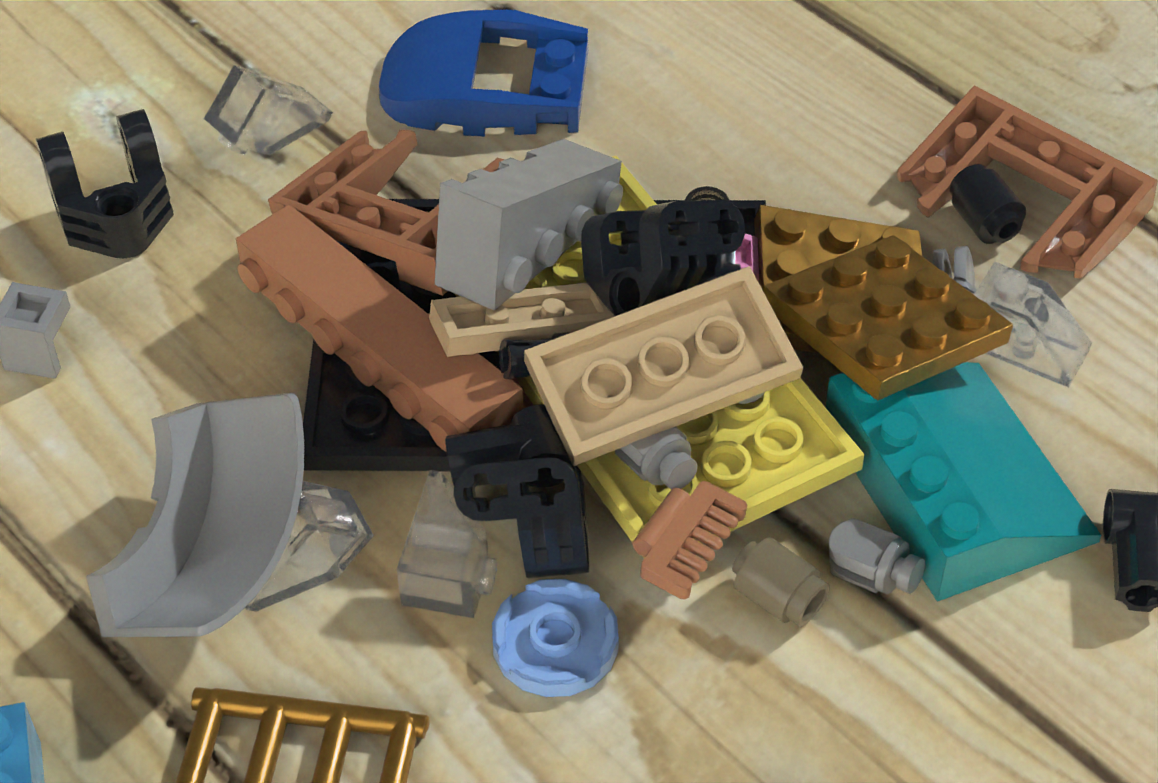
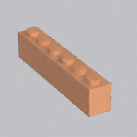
M290 204L284 206L236 238L240 259L237 270L247 288L254 293L261 292L275 303L280 314L292 324L298 322L312 334L314 340L324 352L330 355L335 353L351 367L360 382L366 386L374 385L385 394L401 416L406 419L414 418L430 432L435 443L445 452H447L446 436L511 424L514 415L524 408L523 388L512 379H505L503 377L504 373H501L498 368L479 353L447 357L427 312Z

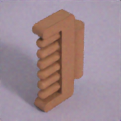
M707 481L700 482L691 495L680 488H673L632 542L635 551L645 557L641 563V578L680 599L689 598L692 583H696L699 580L698 572H704L707 569L706 561H711L715 557L714 550L722 548L723 541L720 538L727 539L731 534L729 528H735L738 525V521L744 520L747 503Z

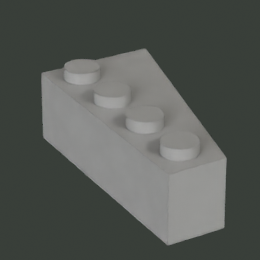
M561 139L528 151L523 161L514 158L500 161L498 170L494 172L478 169L468 173L466 182L461 183L450 179L440 183L434 285L495 311L515 293L522 292L528 282L542 270L553 266L560 255L577 241H581L582 229L590 217L617 211L623 196V187L619 184L622 161L569 140Z

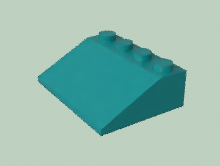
M964 362L878 401L844 373L829 377L825 407L864 453L862 470L856 472V475L893 533L909 543V555L913 554L925 560L922 579L937 602L1100 542L1102 535L979 363Z

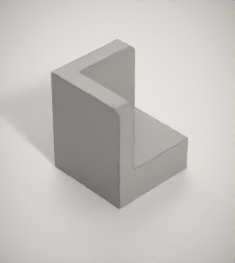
M15 282L11 283L0 303V359L4 370L47 378L57 377L61 366L53 339L70 309L66 291Z

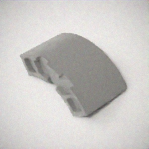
M294 393L196 403L151 419L156 446V469L151 499L157 501L154 513L147 527L138 528L129 543L112 561L86 576L102 637L203 636L225 625L256 597L281 559L293 529L302 492L304 433L299 399Z

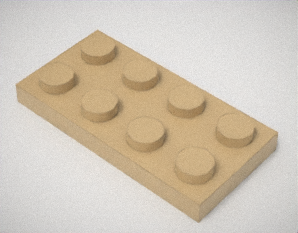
M750 266L524 350V362L573 466L800 379L803 371V366Z

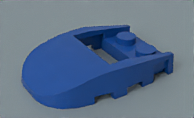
M470 10L424 19L406 30L395 41L384 59L379 81L381 106L392 119L407 126L433 131L442 124L462 126L463 136L485 137L486 128L514 127V135L537 134L538 123L568 125V133L578 132L588 57V29L517 10ZM501 37L527 40V48L536 49L529 94L503 90L473 89L481 43L500 44Z

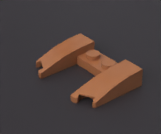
M975 85L897 170L898 180L900 182H911L921 196L917 198V207L927 218L952 199L949 191L950 184L960 171L974 164H981L987 167L994 159L1072 200L1023 257L1020 269L1031 273H1038L1039 267L1074 271V278L1080 279L1106 258L1152 209L1158 183L1157 179Z
M399 130L396 138L381 149H373L369 145L367 131H359L268 199L272 214L290 204L334 240L395 261L400 281L442 296L448 292V290L434 285L439 205L428 213L377 196L418 143L414 131ZM497 157L483 170L488 172L498 170L499 162L504 159Z

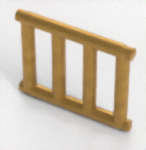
M196 687L192 693L191 708L193 711H197L176 783H204L223 716L261 720L244 783L272 782L287 723L325 728L311 783H339L352 731L390 736L379 783H407L416 739L425 738L426 732L429 729L430 719L427 715L401 710L220 688Z

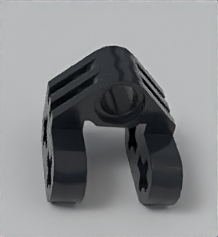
M144 109L116 116L132 183L123 182L95 190L88 197L83 195L64 132L61 131L35 139L52 200L69 246L114 258L134 257L150 246L173 217L174 213L169 201L170 195L166 186L165 174L161 167L154 134Z
M726 200L674 201L653 205L642 211H616L592 216L585 222L581 233L584 280L614 316L695 287L707 268L706 256L728 254L736 251L741 246L745 236L743 216L736 205ZM708 222L717 224L718 233H709ZM609 233L621 234V245L610 244Z
M546 457L477 464L468 467L459 475L454 485L453 496L456 506L463 515L475 521L517 519L526 578L589 573L584 481L581 471L576 465L573 469L569 463L560 458ZM541 468H551L553 478L564 479L565 490L554 495V502H549L547 492H530L529 485L524 483L538 480ZM478 474H487L489 484H507L508 494L492 499L489 507L487 498L477 497L475 487L472 486L477 484Z

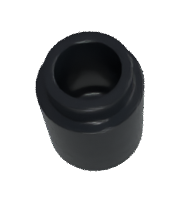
M974 164L966 167L954 177L949 188L952 195V205L983 243H1003L1011 240L1019 233L1026 217V207L995 170L987 169L981 164Z

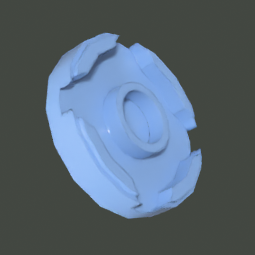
M565 578L542 579L525 585L526 591L517 594L513 599L511 594L501 603L492 622L493 656L503 675L521 690L543 697L572 696L594 687L611 671L619 651L617 616L611 606L609 610L608 606L600 600V594L590 586Z

